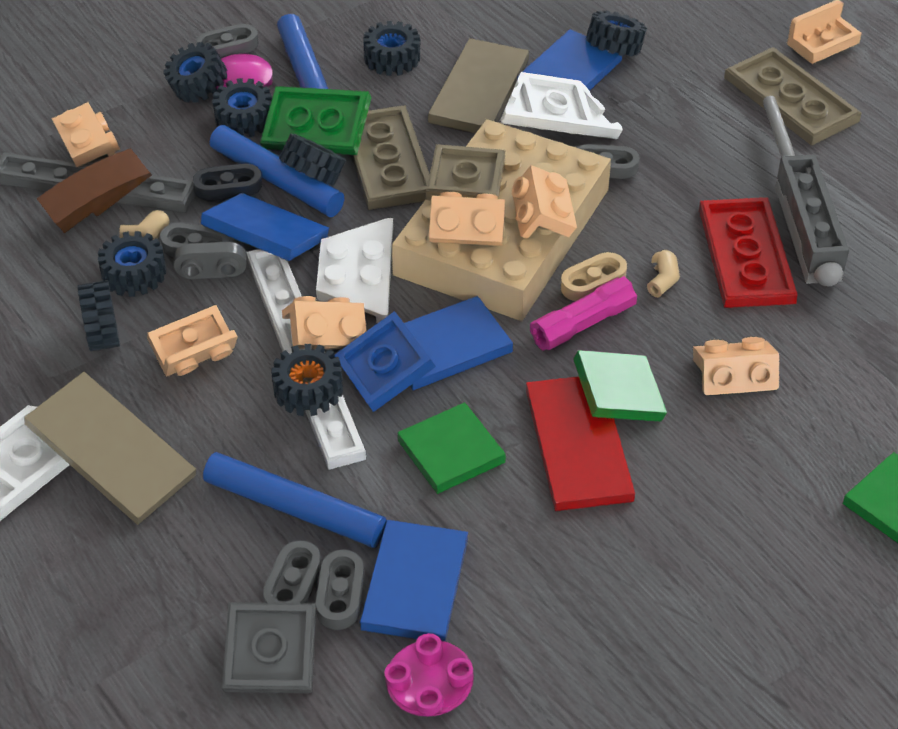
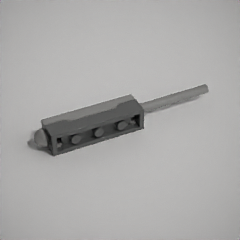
M767 96L763 100V105L781 155L775 189L806 284L819 283L823 286H833L838 282H842L843 271L845 270L849 254L846 239L816 155L795 156L774 96Z

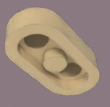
M611 252L600 253L563 272L561 292L569 300L577 301L617 277H626L627 262L622 256Z

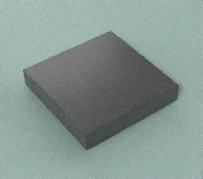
M228 602L222 682L223 691L312 693L316 604Z

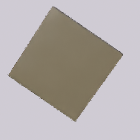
M436 144L426 189V200L431 201L432 196H440L442 192H457L462 197L476 198L478 194H494L499 199L505 163V150Z

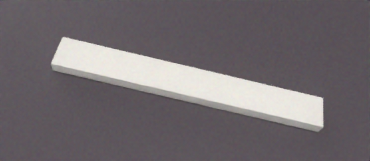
M261 249L246 252L247 262L282 352L286 350L291 354V347H293L290 319L282 318V310L290 305L293 299L302 297L287 260ZM304 378L303 384L305 382L309 384L313 378ZM343 395L342 397L338 396L339 402L335 406L329 403L330 410L325 413L321 408H318L317 415L311 416L310 410H305L328 470L366 460L365 448Z

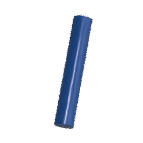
M295 14L282 16L277 22V29L300 88L329 89L300 18Z
M220 125L213 131L210 137V147L238 164L247 163L257 166L261 171L263 179L328 217L335 216L341 210L344 204V194L286 165V163L280 161L278 155L225 125Z
M214 452L205 465L203 480L209 484L372 548H375L383 537L387 522L384 516L218 452Z

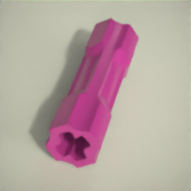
M625 276L617 277L562 309L552 311L531 322L530 332L535 340V344L542 351L546 349L551 350L609 316H615L632 307L637 302V294L633 289L632 283Z

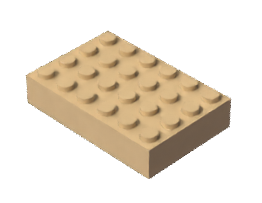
M486 119L466 147L505 150V163L499 199H505L503 246L429 242L431 201L425 200L392 243L393 276L463 301L478 296L487 309L523 321L607 193L611 159ZM530 165L550 173L555 172L567 180L577 225L576 230L570 237L538 226L528 239L520 236L512 196V186L518 177H522Z

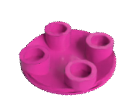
M234 54L221 58L227 68V79H222L225 83L224 87H227L226 82L231 80L233 84H236L237 79L243 78V83H247L248 78L254 79V84L260 81L264 87H269L273 82L270 64L259 56Z
M428 633L421 635L416 640V643L408 645L394 656L385 669L386 687L393 702L402 710L418 716H438L457 708L468 697L474 682L473 666L468 656L460 648L451 643L441 641L435 634Z

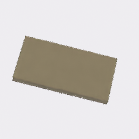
M469 38L428 113V123L476 133L486 119L498 122L514 89L517 76L523 72L529 60V50Z
M774 47L725 69L724 78L763 109H765L763 105L764 98L774 96L784 125L811 146L860 122L862 113Z
M406 106L368 111L358 154L352 155L368 210L425 201L430 174Z
M82 372L24 417L25 425L137 525L196 476V468L85 372Z

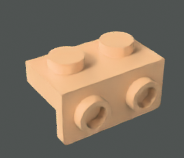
M835 0L793 18L787 45L813 64L859 44L862 33L841 18L843 2Z
M89 102L52 118L76 167L105 154L109 157L115 154V151L120 150L112 131L105 133L109 130V127L102 113L95 114Z
M530 165L522 177H518L512 186V196L520 236L528 239L536 228L541 226L570 237L576 230L577 225L567 180L555 172L550 173Z
M442 192L440 196H432L429 242L503 246L505 199H498V196L494 194H478L476 198L462 197L457 192Z
M303 296L293 299V302L282 310V318L290 319L292 344L293 346L298 345L299 349H305L304 344H311L312 349H316L317 345L324 346V349L341 350L366 332L364 303H351L349 298L339 297L330 299L327 302L316 301L315 297Z
M217 305L155 329L147 334V339L166 377L174 373L182 376L195 370L200 362L210 358L212 361H218L229 356L233 352L232 349L235 348L238 338L235 330L229 331Z
M747 337L742 339V343L731 344L724 340H709L705 342V346H693V361L702 371V391L705 395L770 391L779 388V353L763 338Z

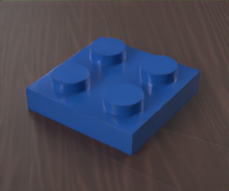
M395 311L334 355L335 358H339L341 367L373 412L436 367Z

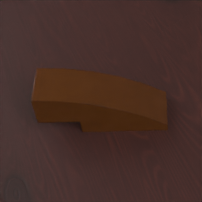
M130 148L74 173L36 199L55 224L66 233L91 213L98 217L152 175Z

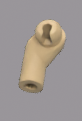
M153 211L139 225H121L120 238H123V232L129 231V235L134 236L135 231H140L142 237L148 233L152 235L153 240L155 238L158 239L161 231L169 225V217L163 211Z
M669 250L656 252L652 256V263H657L654 269L659 271V274L647 284V289L652 296L657 298L663 295L680 278L677 257Z

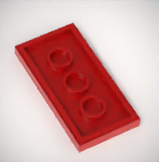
M769 198L700 201L699 213L724 308L796 304L798 294Z
M579 376L526 382V394L554 510L562 511L634 502L635 490L614 418L592 417Z

